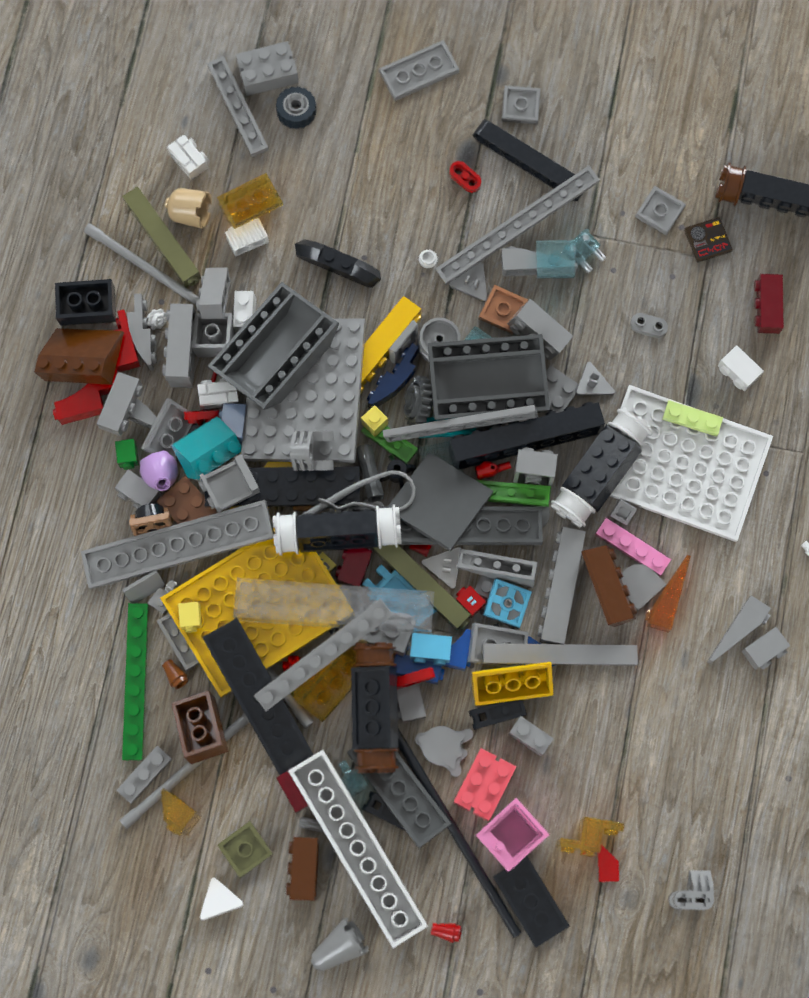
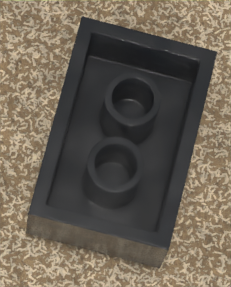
M112 279L55 283L56 319L60 326L116 322L115 286Z

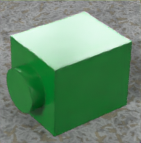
M135 440L115 441L117 464L124 470H130L134 466H139L137 443Z

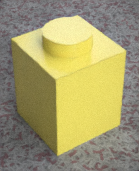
M374 405L361 417V423L376 437L388 425V417Z
M199 602L179 603L180 628L185 630V632H196L197 628H202Z

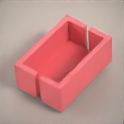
M481 748L453 804L467 811H470L471 807H473L474 811L472 814L489 822L517 766L501 758L498 762L495 760L497 756Z

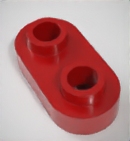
M456 161L451 164L450 176L462 188L470 193L477 192L480 189L481 178L462 161ZM456 171H461L462 173H461V174H456L455 172H456ZM473 182L475 185L470 186L469 183Z
M220 410L184 412V420H188V423H200V419H205V422H208L216 416L219 417Z

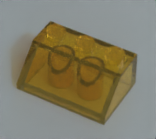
M267 173L217 197L219 207L233 229L284 205Z
M163 788L161 790L163 818L168 823L166 828L174 834L188 836L202 816L172 792Z

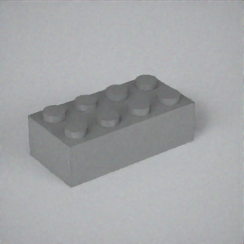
M170 303V310L166 312V320L169 321V327L165 329V339H168L167 346H164L166 364H163L162 373L170 387L193 388L195 353L192 349L196 313L193 304Z

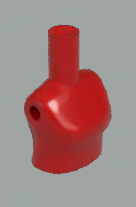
M484 461L480 465L475 466V472L478 480L494 477L499 472L510 469L511 464L509 461L498 465L490 461Z

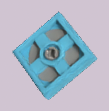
M495 578L483 616L520 628L532 591Z

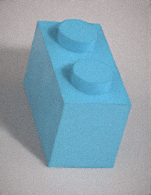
M412 633L410 659H413L414 663L425 664L426 661H433L434 665L444 666L445 663L450 662L452 637Z

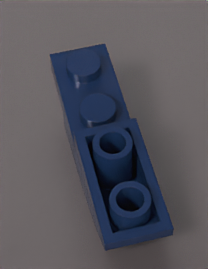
M412 343L410 348L406 347L401 356L403 358L401 363L395 365L392 373L386 371L384 376L381 375L376 383L378 385L376 390L371 391L367 397L369 409L374 405L378 407L389 401L411 380L416 372V366L412 363L419 353L417 345Z

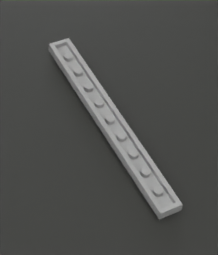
M587 166L435 268L436 272L445 285H447L600 182L599 178L592 168Z

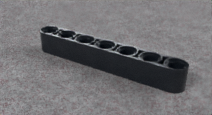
M486 119L480 123L473 133V137L479 143L553 189L575 175ZM582 194L575 198L573 201H578Z

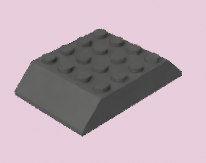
M281 282L210 362L208 368L264 410L281 403L331 346L339 322Z
M542 334L428 343L435 420H446L535 405L537 413L550 410Z

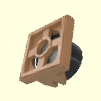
M159 504L142 505L136 510V515H130L129 523L134 536L172 526L169 508H163Z

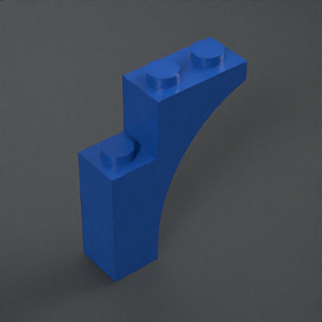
M466 629L463 635L451 645L450 662L445 663L444 667L465 671L466 666L470 667L471 663L467 662L471 637L470 629ZM396 654L394 663L397 666L394 667H397V676L433 667L435 678L425 682L438 685L439 680L443 681L445 669H442V666L434 665L433 661H426L425 664L414 663V660L410 659V655L401 656Z

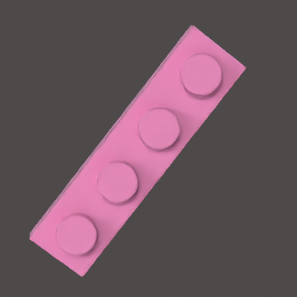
M607 518L595 534L639 564L646 565L658 576L662 575L671 561L670 558Z

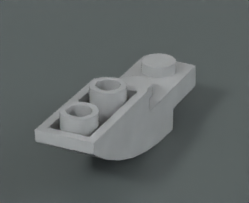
M134 294L135 312H127L130 334L141 359L149 370H154V364H157L156 353H153V346H156V336L148 329V318L145 317V311H148L147 300H144L142 294Z

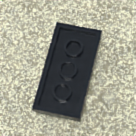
M528 856L523 858L509 872L504 869L493 876V879L535 948L570 927Z

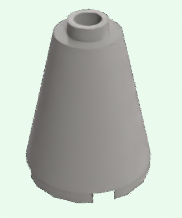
M347 917L343 919L312 953L311 963L316 970L325 971L369 952L368 944L364 946L362 943L365 939L363 934L353 921L348 923Z

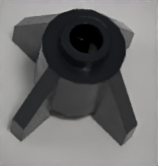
M392 455L388 456L390 463L387 466V471L397 469L406 474L415 470L413 464H405L401 460H395ZM391 474L379 479L380 482L390 479L394 483H399L400 489H402L405 477Z

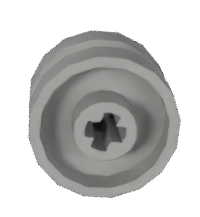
M437 317L430 319L423 325L417 339L419 354L424 360L429 362L428 343H437V340H440V342L460 341L461 335L458 327L446 318Z

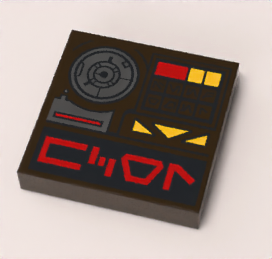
M720 217L688 226L684 229L697 263L730 253L733 250Z

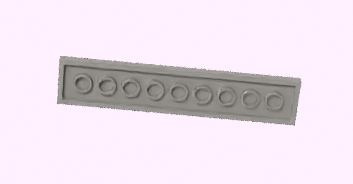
M262 500L81 551L88 588H98L148 574L155 570L159 571L274 539V531L267 502Z

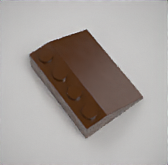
M56 328L38 355L34 373L44 381L112 385L124 332Z

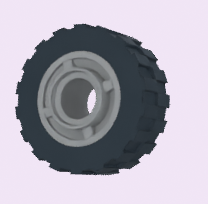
M298 86L286 88L277 97V117L284 126H288L291 129L305 128L307 125L309 126L314 121L316 115L315 97L307 89Z

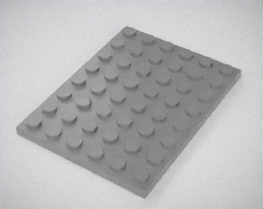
M365 318L334 319L339 322V326L331 346L281 403L264 410L250 398L246 397V414L241 454L245 461L291 462L290 444L293 431H333V441H312L313 460L355 463L366 327Z

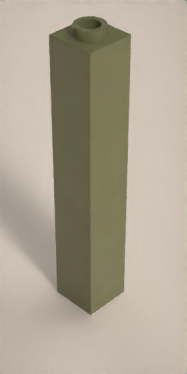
M137 186L124 194L122 197L125 204L184 287L187 288L197 284L199 279H201L198 269Z
M378 545V547L373 548L374 552L393 571L396 570L456 631L460 628L463 630L471 622L469 620L471 614L399 545L398 548L395 545H384L381 549H379Z

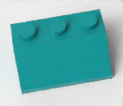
M217 416L171 445L187 478L197 480L200 479V474L206 475L239 454L242 448L236 434Z

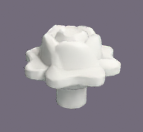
M161 308L158 310L153 309L147 316V325L152 330L156 328L161 329L166 324V313Z

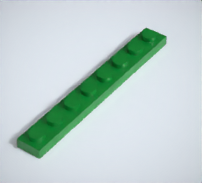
M128 603L123 761H143L149 604Z

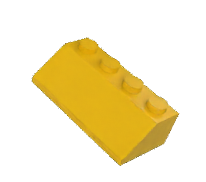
M551 662L476 671L471 674L475 706L554 695Z

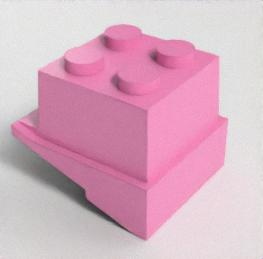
M515 798L476 836L509 872L547 838L549 834L521 802Z

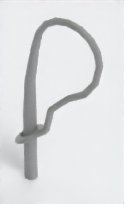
M387 471L358 481L326 500L319 498L318 501L320 503L305 513L316 515L326 508L343 510L354 505L371 508L376 511L375 506L365 503L351 502L340 507L334 505V503L358 488L391 474L405 477L412 488L410 500L404 506L399 507V511H402L412 504L416 488L413 480L407 474L401 471Z

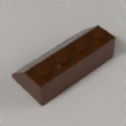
M605 545L581 551L608 625L617 627L636 620L635 614H637L634 603L629 601L628 596L631 594L628 586L623 585L621 578L624 575L620 566L617 567L614 561L617 559L614 549H610L609 546Z

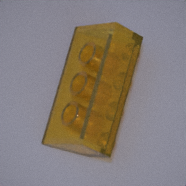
M355 644L290 693L297 703L322 722L351 691V668H354L353 664H356L355 651L352 650L353 647H356Z

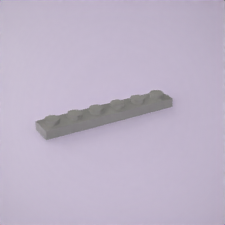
M224 56L207 63L251 157L268 151V146Z

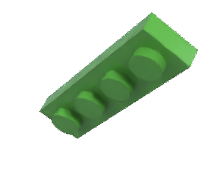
M476 480L493 490V494L487 502L549 507L551 486Z

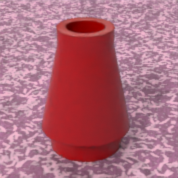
M457 923L432 924L431 935L451 943L460 941L462 926L457 925Z

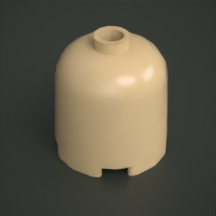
M178 188L166 199L165 207L172 221L202 228L206 227L210 219L211 213L208 212V204L212 205V196L209 192Z

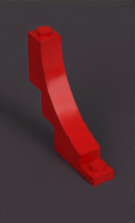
M124 309L117 311L118 318L115 319L118 329L113 330L123 331L124 335L112 385L118 372L141 367ZM86 384L73 395L54 402L55 409H52L55 420H59L61 425L100 415L104 407L102 395L109 394L112 385Z

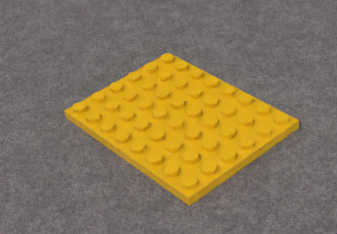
M274 539L238 549L160 598L221 698L232 692L204 642L203 636L238 618L267 670L355 615L317 552L300 553L299 549V554H296V552H283L282 556H280L279 553H276ZM199 602L202 628H197L196 632H185V630L180 628L179 603Z

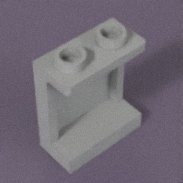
M242 454L234 457L235 461L206 475H203V473L199 475L201 481L198 483L203 492H208L210 497L207 498L211 509L216 508L218 513L260 492Z

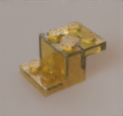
M582 817L580 819L578 839L559 838L557 839L556 847L561 848L560 852L572 854L575 850L581 851L580 855L592 857L600 853L602 834L609 836L618 835V833L624 832L625 823Z

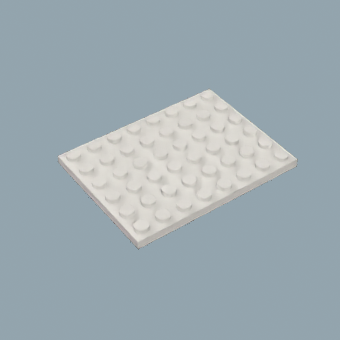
M629 385L620 409L625 407L635 417L641 416L648 422L646 425L652 429L653 434L645 438L642 443V452L611 493L610 497L618 500L621 498L629 504L737 542L773 436L724 418L717 437L662 420L668 400L676 401Z

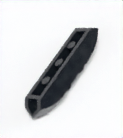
M302 240L295 243L296 256L301 260L368 288H373L381 281L380 271L362 260L315 241Z

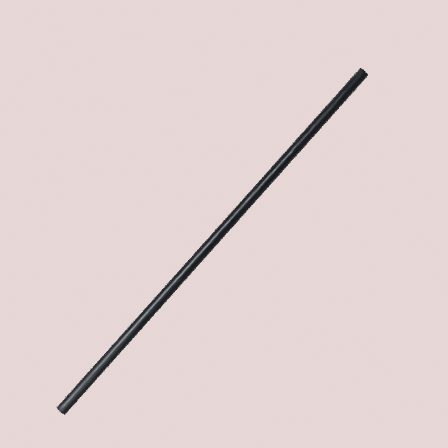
M338 626L329 630L331 635L339 630ZM349 648L342 654L350 667L354 668L353 664H356V656L351 648ZM398 728L399 749L419 782L450 821L451 825L447 829L514 939L522 934Z

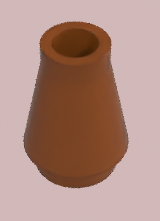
M172 659L162 665L171 687L180 689L188 683L187 674Z

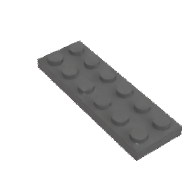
M350 749L347 751V754L356 766L357 753L354 750L365 749ZM395 752L396 765L399 766V768H395L396 772L362 774L418 849H420L448 828L451 823L400 755Z

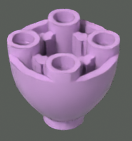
M163 450L152 453L140 461L139 470L141 477L149 487L165 491L175 482L178 474L177 461L167 451Z

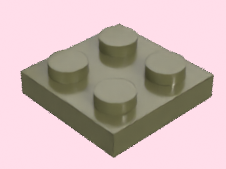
M251 821L217 844L239 878H242L273 855Z

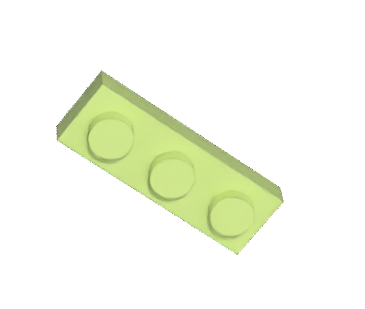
M668 400L662 420L717 437L723 417Z

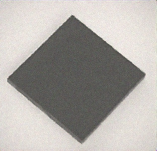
M429 452L410 477L416 488L415 498L408 508L399 511L400 521L451 552L490 499L493 490ZM409 481L405 483L387 508H392L393 504H395V507H402L410 500L412 488Z

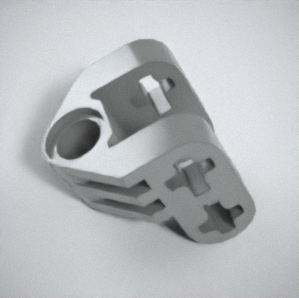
M293 431L290 444V459L294 471L334 470V460H313L312 441H333V431Z
M689 870L687 891L672 892L668 897L669 905L677 910L710 909L714 904V886L711 871ZM677 898H685V902H677ZM696 898L703 899V903L696 902Z

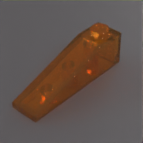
M690 555L683 559L651 607V610L647 609L644 619L647 621V627L668 633L672 630Z

